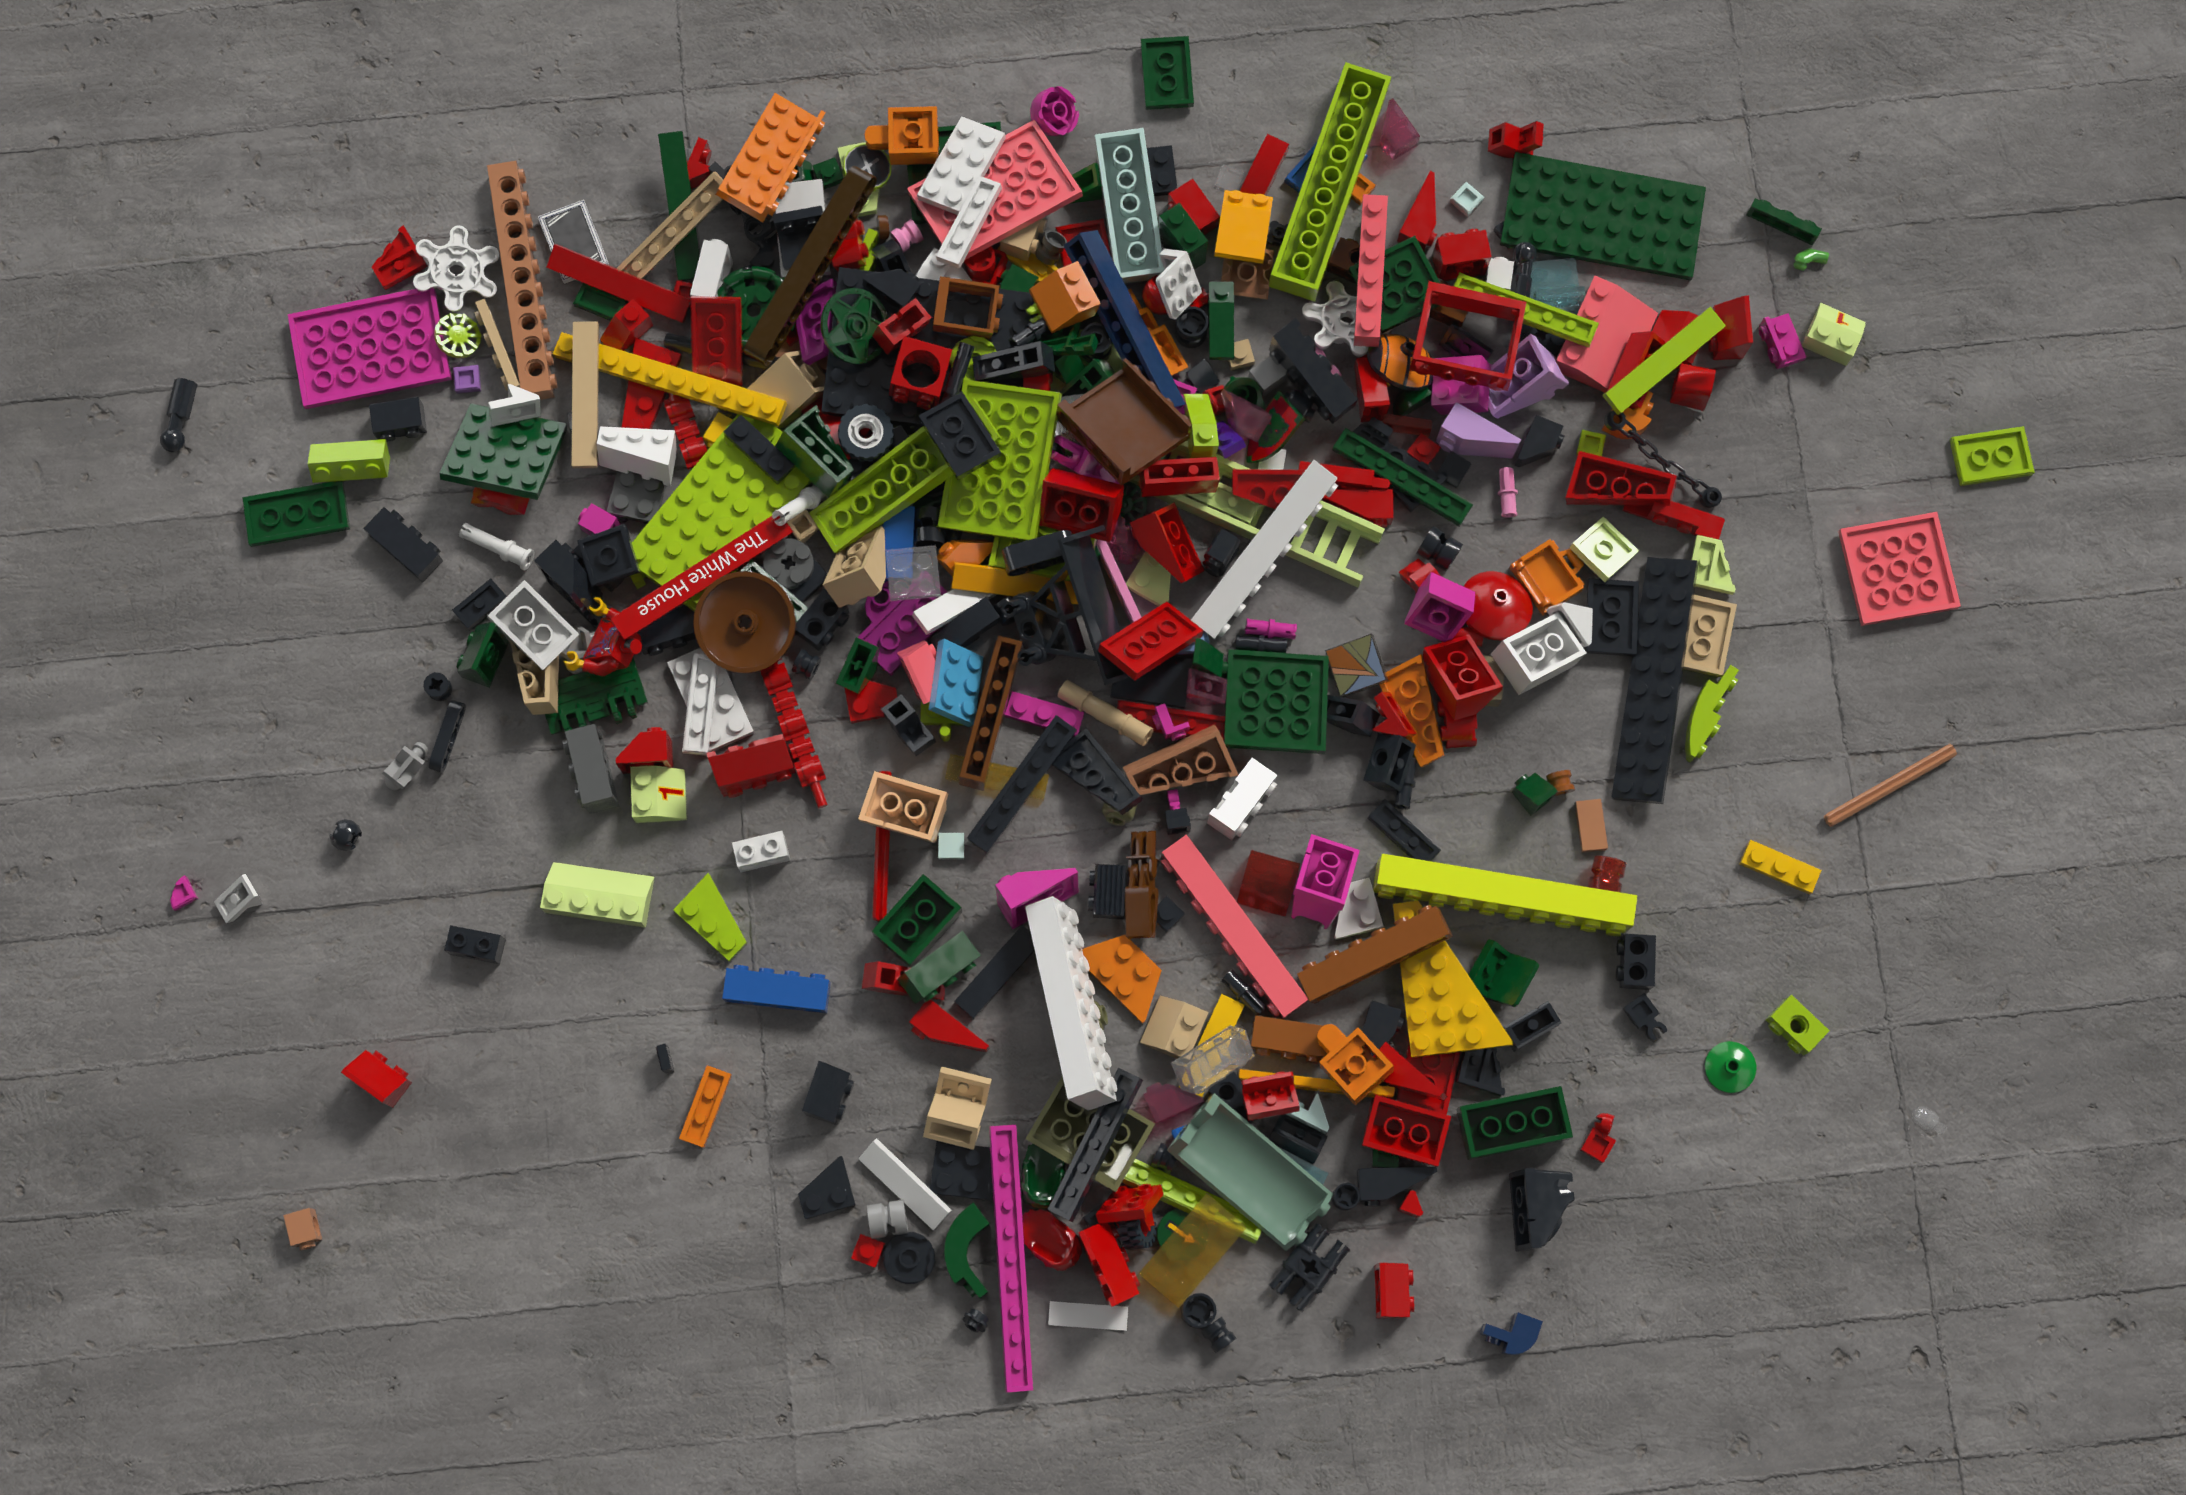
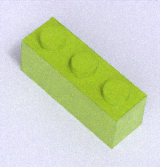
M386 439L311 444L307 464L313 483L387 478L390 455Z

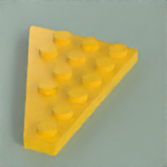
M1419 901L1393 904L1395 921L1406 916L1410 919L1418 915L1417 911L1423 908ZM1446 941L1400 962L1412 1058L1513 1045L1512 1039Z

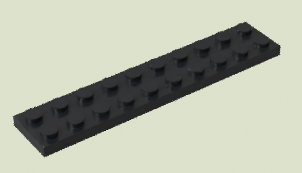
M1647 557L1637 626V654L1633 655L1611 796L1613 800L1664 804L1699 565L1697 560Z

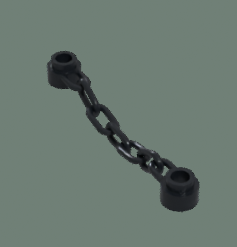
M1612 410L1605 415L1604 424L1609 430H1619L1626 437L1632 438L1638 444L1639 450L1649 459H1655L1660 463L1666 473L1674 474L1667 469L1671 465L1680 470L1681 472L1678 473L1677 480H1683L1690 484L1692 490L1700 496V502L1704 507L1712 508L1720 504L1722 494L1719 489L1709 487L1700 479H1693L1677 463L1672 460L1667 461L1660 456L1658 449L1649 440L1641 438L1636 432V427L1626 420L1623 412L1617 415ZM1614 415L1620 418L1619 424L1614 422ZM1625 424L1632 429L1628 433L1622 429ZM1646 444H1647V445H1649L1655 452H1651V453L1649 454L1647 451H1645V450L1642 448V446L1644 447V446H1646ZM1699 483L1706 488L1702 492L1696 489L1699 487ZM1710 493L1715 495V501L1709 498Z

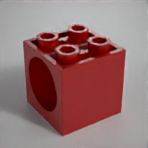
M903 336L888 396H892L894 401L900 403H907V401L917 403V407L924 410H930L937 406L950 363L952 349ZM913 363H923L932 368V371L937 376V380L924 388L910 385L903 377L902 371Z

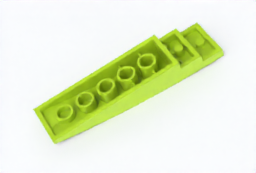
M972 397L969 403L994 442L998 443L1002 440L1001 436L977 400ZM921 427L809 512L834 553L837 554L910 506L954 474L925 428Z

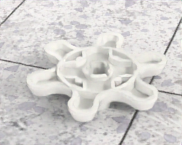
M455 226L450 230V241L444 246H437L427 239L420 240L416 245L417 253L428 260L429 268L426 272L414 277V287L422 292L431 288L443 290L446 295L445 306L452 312L459 311L463 307V296L465 293L477 292L485 298H490L497 292L496 284L485 277L484 268L499 259V251L493 246H486L480 250L472 249L467 243L468 231L463 226ZM453 265H459L463 268V272L455 276V274L450 272L449 268Z
M1338 281L1329 282L1326 287V292L1329 296L1327 303L1320 305L1309 302L1302 308V313L1307 320L1318 322L1323 326L1322 330L1315 335L1314 342L1319 349L1323 350L1327 349L1332 343H1347L1355 356L1362 357L1367 353L1368 347L1354 346L1357 296L1348 295L1342 283ZM1343 317H1349L1353 319V321L1349 325V323L1343 322L1340 319ZM1391 330L1385 333H1381L1380 331V335L1388 334Z

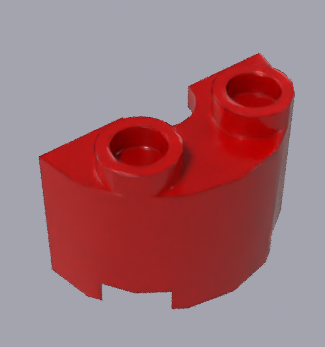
M1438 702V716L1444 718L1445 725L1440 726L1441 741H1445L1446 748L1476 746L1475 729H1477V715L1474 714L1453 720L1443 702Z

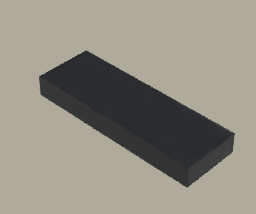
M1386 799L1367 817L1369 821L1410 858L1432 861L1441 851Z

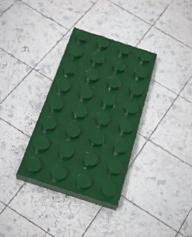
M1515 152L1500 246L1515 248L1519 243L1529 242L1538 253L1691 281L1694 275L1706 187Z

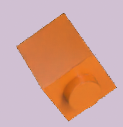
M985 539L951 540L939 549V554L935 559L953 577L955 562L980 565L992 552L994 542Z

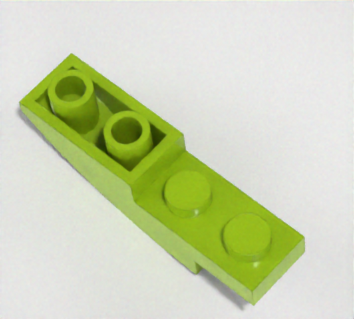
M1732 665L1726 669L1717 684L1708 680L1697 696L1686 730L1685 756L1688 762H1691L1695 757L1700 759L1708 747L1704 744L1708 736L1713 738L1721 727L1717 724L1721 716L1715 712H1718L1725 702V699L1722 698L1725 691L1731 692L1738 682L1735 676L1739 670Z

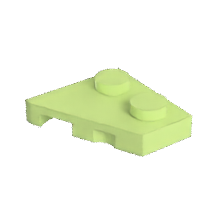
M1145 551L1126 585L1129 590L1158 607L1166 601L1169 603L1171 574Z

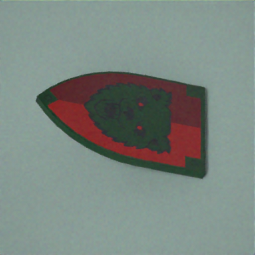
M1278 391L1267 405L1252 429L1247 447V463L1249 464L1265 461L1278 453L1305 420L1281 391Z

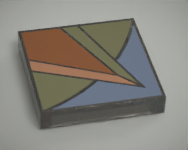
M1372 633L1325 650L1326 656H1329V665L1340 697L1345 698L1389 682Z

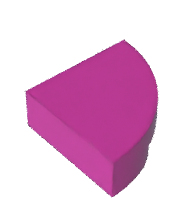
M185 875L176 882L170 901L174 911L198 899L188 877Z

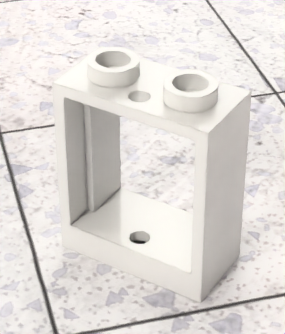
M718 239L703 241L690 296L718 297L717 291L723 284L722 280L731 273L733 265L728 244Z

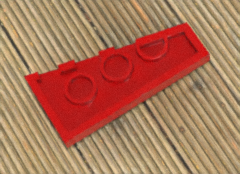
M635 337L633 354L674 367L679 366L682 359L680 353ZM628 381L621 428L652 429L667 392Z

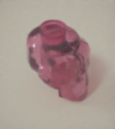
M1119 515L1112 540L1107 542L1120 563L1132 564L1133 561L1140 560L1143 557L1144 549L1133 537L1132 527L1125 526V518Z

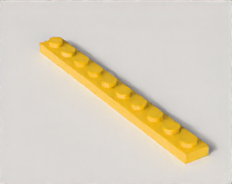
M561 332L552 353L555 358L573 362V335ZM599 344L600 372L775 426H779L787 407L785 400Z

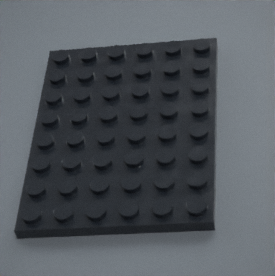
M839 267L836 293L849 288H859L872 293L862 286L863 277L866 274L879 272ZM919 278L918 282L921 283V287L915 298L932 318L927 326L912 338L953 350L956 343L968 338V336L932 331L939 280ZM999 289L998 294H1003L1001 309L996 308L995 318H1000L998 333L993 332L991 340H988L994 345L996 351L1012 348L1009 344V338L1024 330L1025 325L1031 323L1029 320L1033 319L1034 314L1030 315L1026 313V310L1035 302L1028 292ZM948 291L944 322L986 329L991 297ZM872 293L883 304L888 318L898 313L897 309ZM848 294L839 299L852 306L860 295ZM872 303L871 318L882 323L879 311ZM834 316L832 322V329L838 324ZM869 339L868 355L878 346L875 339ZM848 343L835 346L844 355L854 358ZM900 347L889 355L883 350L875 359L861 364L846 363L834 356L829 350L821 414L845 416L846 411L853 409L854 406L868 404L869 406L875 405L878 409L884 410L885 414L890 417L891 423L923 427L919 420V415L928 410L917 407V403L909 401L907 403H900L894 401L892 396H888ZM913 363L902 371L903 377L910 385L924 388L937 380V376L932 371V368L923 363ZM949 363L948 370H947V374H946L945 381H944V384H943L944 387L946 386V383H947V380H948V377H949V374H950V370H951L950 363ZM1023 378L989 381L988 383L1023 387ZM941 392L938 405L940 404L943 392Z

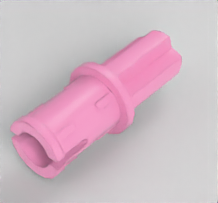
M1504 467L1499 470L1500 491H1498V495L1501 496V516L1510 518L1517 516L1516 495L1518 490L1515 489L1513 468Z

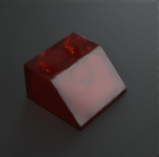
M1251 850L1237 903L1285 917L1300 863Z

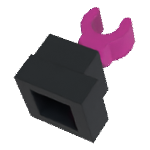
M1178 790L1167 791L1170 810L1165 811L1167 834L1173 835L1190 832V817L1187 813V807L1180 808Z

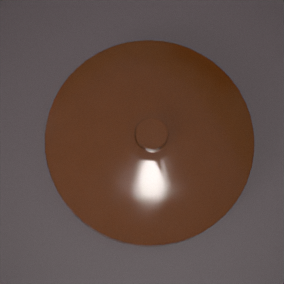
M734 572L715 580L701 595L694 613L695 636L704 654L716 665L738 673L758 672L774 665L788 651L796 630L795 610L788 594L774 580L755 572Z

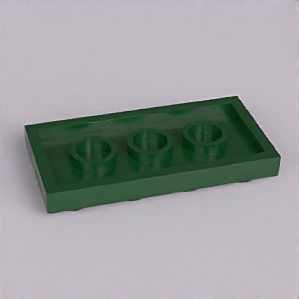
M331 481L242 497L248 543L251 547L350 530L343 481Z

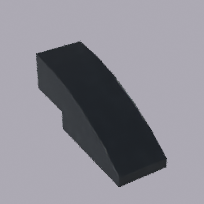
M985 597L949 622L926 642L928 645L933 644L936 652L938 641L942 639L965 648L979 639L981 634L1000 623V616L987 597Z

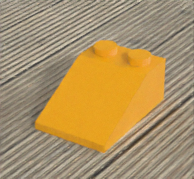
M1225 190L1215 257L1263 264L1273 197L1263 194L1242 193L1237 190Z

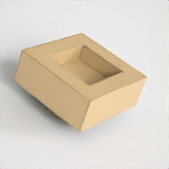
M1249 339L1234 342V360H1228L1231 371L1255 365Z

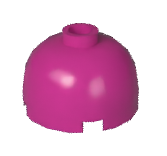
M1061 86L1047 88L1038 93L1033 99L1030 107V118L1032 121L1035 120L1043 133L1047 136H1062L1069 133L1076 127L1079 118V110L1075 111L1074 103H1077L1075 97L1069 90Z

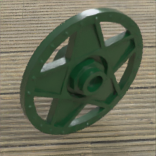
M849 288L837 292L827 301L821 315V333L827 348L838 359L850 364L869 362L883 351L878 344L877 348L868 355L869 339H874L872 335L878 325L881 324V322L871 318L872 303L879 311L882 322L888 319V315L880 300L866 290ZM848 294L860 295L852 306L839 298ZM831 311L838 324L828 333L827 321ZM848 343L854 358L844 355L835 346Z

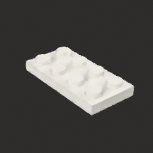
M961 116L917 194L918 200L958 215L978 176L984 177L1006 139L1005 133Z
M701 648L667 662L686 706L688 705L693 654H704ZM720 666L718 667L709 752L716 751L754 734L726 669Z

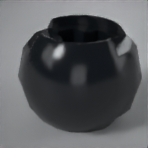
M347 819L336 822L335 825L337 827L333 834L329 836L331 844L341 851L353 850L356 847L354 844L358 837L362 836L360 826L354 821Z

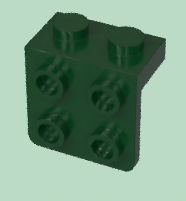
M1488 939L1472 967L1469 977L1484 998L1511 1007H1517L1539 968V963L1535 960L1512 954L1496 941Z

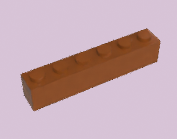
M1425 906L1417 911L1418 915L1410 919L1408 916L1400 918L1394 922L1395 926L1387 930L1380 928L1372 932V937L1365 941H1362V939L1355 940L1348 944V949L1339 952V950L1333 951L1325 956L1326 960L1318 964L1314 961L1302 967L1303 971L1297 973L1309 1001L1316 1004L1453 937L1440 909L1437 906Z

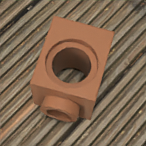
M307 1208L283 1215L291 1246L299 1247L300 1250H306L315 1247V1242L322 1240L315 1209Z

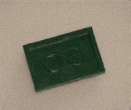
M1189 36L1141 39L1146 110L1194 107Z

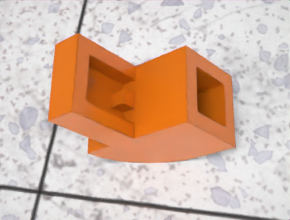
M1649 391L1641 408L1633 410L1628 407L1623 411L1626 420L1636 427V432L1639 435L1646 430L1652 420L1647 417L1654 403L1650 402L1653 393ZM1614 415V422L1619 424L1620 418ZM1605 424L1602 428V431L1614 437L1632 439L1626 437L1619 430H1609ZM1627 424L1622 427L1627 433L1629 430H1632Z

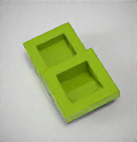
M870 228L863 241L867 245L869 257L866 258V266L860 267V270L874 272L877 267L876 257L872 255L871 249L877 246L879 237L878 232Z

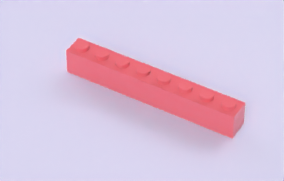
M1187 834L1165 849L1161 854L1163 860L1160 862L1169 874L1171 872L1174 873L1178 879L1176 884L1183 894L1188 892L1193 899L1191 905L1199 915L1201 913L1205 915L1208 920L1206 925L1214 935L1218 933L1222 938L1223 942L1221 945L1229 956L1233 954L1238 960L1236 965L1244 976L1249 975L1254 983L1251 986L1259 997L1264 995L1269 1002L1267 1008L1275 1018L1279 1016L1284 1020L1306 1004L1309 1000Z

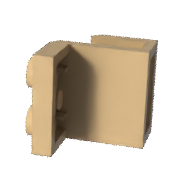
M941 1067L935 1096L927 1115L923 1137L974 1150L992 1079Z

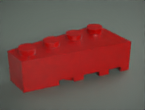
M1579 451L1565 497L1566 505L1652 506L1655 501L1670 506L1677 483V475Z

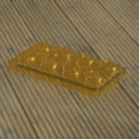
M1206 1193L1141 1269L1139 1274L1179 1308L1247 1227Z

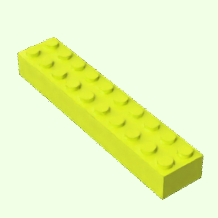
M1381 854L1377 861L1373 885L1374 893H1378V897L1393 899V896L1404 897L1403 901L1405 902L1423 900L1429 901L1428 905L1444 907V904L1453 905L1454 909L1459 911H1469V908L1477 909L1480 914L1490 916L1496 912L1505 914V918L1519 920L1520 917L1530 918V922L1545 924V921L1555 922V926L1570 928L1571 925L1581 926L1580 930L1586 932H1596V929L1605 930L1606 934L1610 936H1621V933L1625 934L1634 926L1637 895L1388 854Z

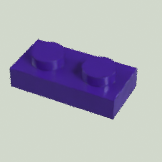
M1224 421L1216 423L1219 442L1217 452L1226 459L1246 447L1243 438Z

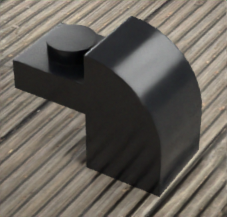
M902 694L881 709L895 733L915 756H918L936 743L934 736L920 721L916 711Z

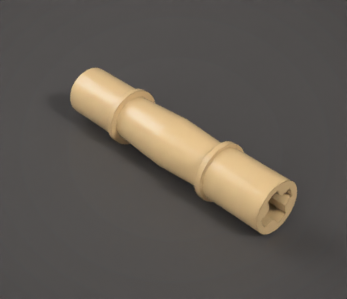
M1066 680L1061 686L1058 698L1076 707L1078 711H1085L1100 722L1118 730V734L1124 735L1142 746H1145L1151 738L1153 728L1135 719L1131 714L1126 715L1111 704L1093 696L1091 691H1087L1069 680Z

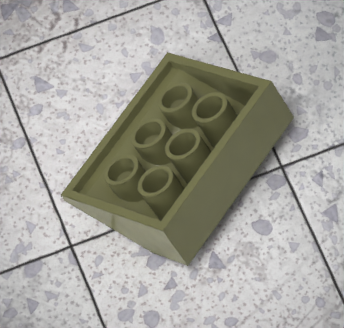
M1062 1075L1027 1135L1026 1140L1070 1165L1098 1107L1088 1111L1068 1100ZM1129 1109L1094 1180L1116 1192L1156 1124Z

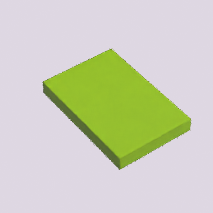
M2024 426L1955 436L1949 439L1960 486L2032 476L2035 473Z

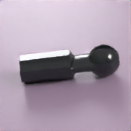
M1529 242L1519 243L1513 250V259L1515 261L1510 291L1530 298L1532 265L1537 257V251Z
M185 378L174 380L166 414L170 417L168 428L160 436V444L168 452H178L185 444L182 429L184 421L190 419L198 385L194 381Z

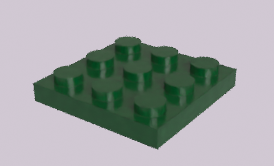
M1415 236L1385 250L1381 333H1385L1420 316L1429 281L1440 283ZM1359 263L1350 266L1348 270L1356 286ZM1431 304L1430 310L1435 309L1441 305Z

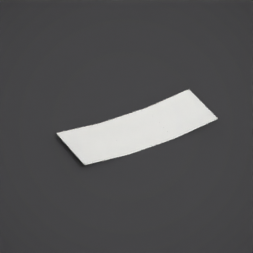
M1050 1301L1048 1325L1127 1331L1128 1307Z

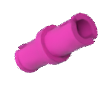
M1246 619L1245 634L1295 640L1297 624L1275 622V619H1269V621Z

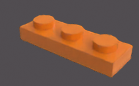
M708 1065L706 1066L680 1134V1140L705 1148L732 1074Z

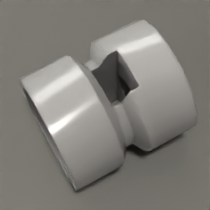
M904 1200L890 1201L887 1206H884L882 1203L867 1205L872 1239L886 1237L888 1232H891L894 1236L908 1234Z

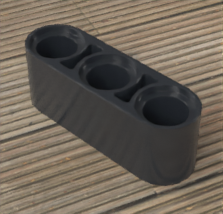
M1063 530L1003 548L1001 552L1007 575L1019 576L1065 563L1058 539L1070 536L1072 532Z

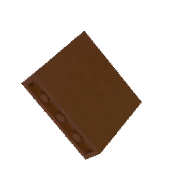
M1126 358L1123 360L1120 371L1071 404L1066 400L1057 404V420L1121 486L1190 438L1192 424L1189 418L1181 414L1174 407L1173 402L1169 398H1165L1158 391L1156 385L1152 381H1148L1141 374L1140 369L1136 365H1132Z

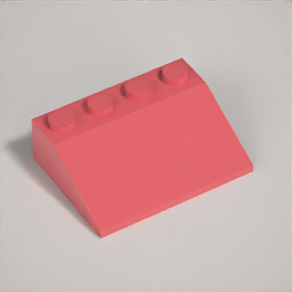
M1594 276L1577 313L1578 316L1599 323L1591 345L1588 348L1565 340L1556 363L1563 375L1606 393L1631 333L1651 331L1658 313L1620 286Z

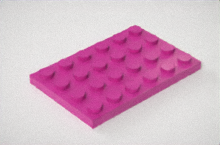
M435 288L424 292L412 289L287 314L302 403L305 409L452 380L448 355L440 350L434 339L435 327L441 319ZM442 324L439 327V330L443 331ZM439 335L441 342L444 341V335Z

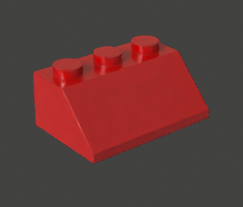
M1052 468L1043 480L1039 525L1061 531L1069 530L1073 534L1104 525L1106 530L1092 534L1090 537L1111 542L1122 507L1124 485L1121 486L1117 483Z
M1470 634L1424 647L1423 661L1427 678L1453 720L1477 714L1502 691V684Z
M1375 1095L1372 1098L1362 1146L1438 1167L1451 1116Z

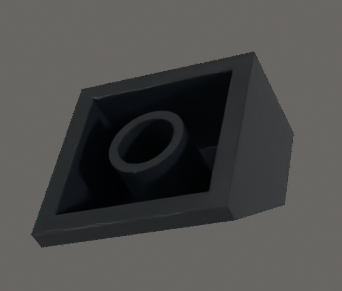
M818 1061L802 1109L803 1113L806 1116L836 1125L837 1120L843 1119L846 1105H843L845 1096H850L855 1081L851 1080V1073Z

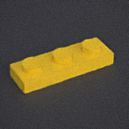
M1753 840L1748 841L1739 863L1744 867L1809 895L1813 893L1821 870Z

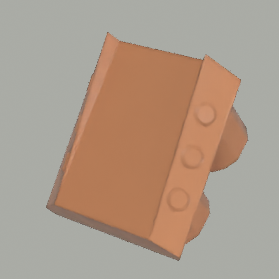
M1265 249L1263 264L1224 258L1221 282H1233L1234 295L1268 300V286L1274 251Z

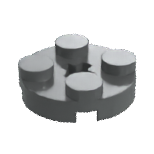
M783 539L766 551L763 567L783 587L795 589L804 582L806 583L812 576L814 560L809 547L796 539ZM787 558H792V562L796 564L795 566H790L789 570H786L782 562L786 561Z

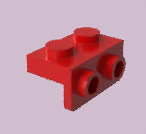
M1277 1072L1269 1076H1254L1242 1080V1096L1248 1121L1300 1111L1293 1072Z

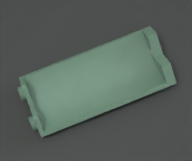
M1215 1093L1194 1114V1118L1187 1126L1182 1128L1167 1149L1169 1153L1285 1251L1294 1244L1299 1246L1298 1244L1302 1243L1307 1236L1305 1230L1309 1223L1317 1216L1322 1218L1331 1207L1328 1203L1333 1196L1332 1192Z

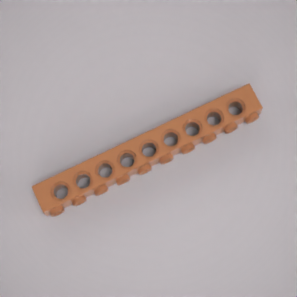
M516 161L487 165L520 388L539 395L540 400L555 398L554 389L558 388L555 374H551L550 366L554 365L552 351L547 350L550 334L548 328H544L543 320L547 319L545 305L540 304V297L544 296L541 282H537L536 274H540L538 260L533 258V251H537L534 236L530 237L529 229L533 228L531 214L526 212V206H530L528 193L523 191L522 185L526 183L524 169L519 168ZM508 187H515L510 193L504 192ZM510 210H518L515 215H507ZM515 232L522 233L518 238H511ZM520 254L525 255L521 261L514 260ZM523 277L529 278L524 284L518 283L519 279ZM526 300L532 301V303L527 307L521 306V304ZM527 324H536L533 329L525 330ZM539 346L535 353L528 352L530 347ZM535 369L543 370L539 376L531 375Z

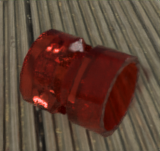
M1595 856L1591 869L1594 876L1589 878L1588 887L1621 893L1622 884L1619 882V879L1624 878L1627 863L1613 857Z

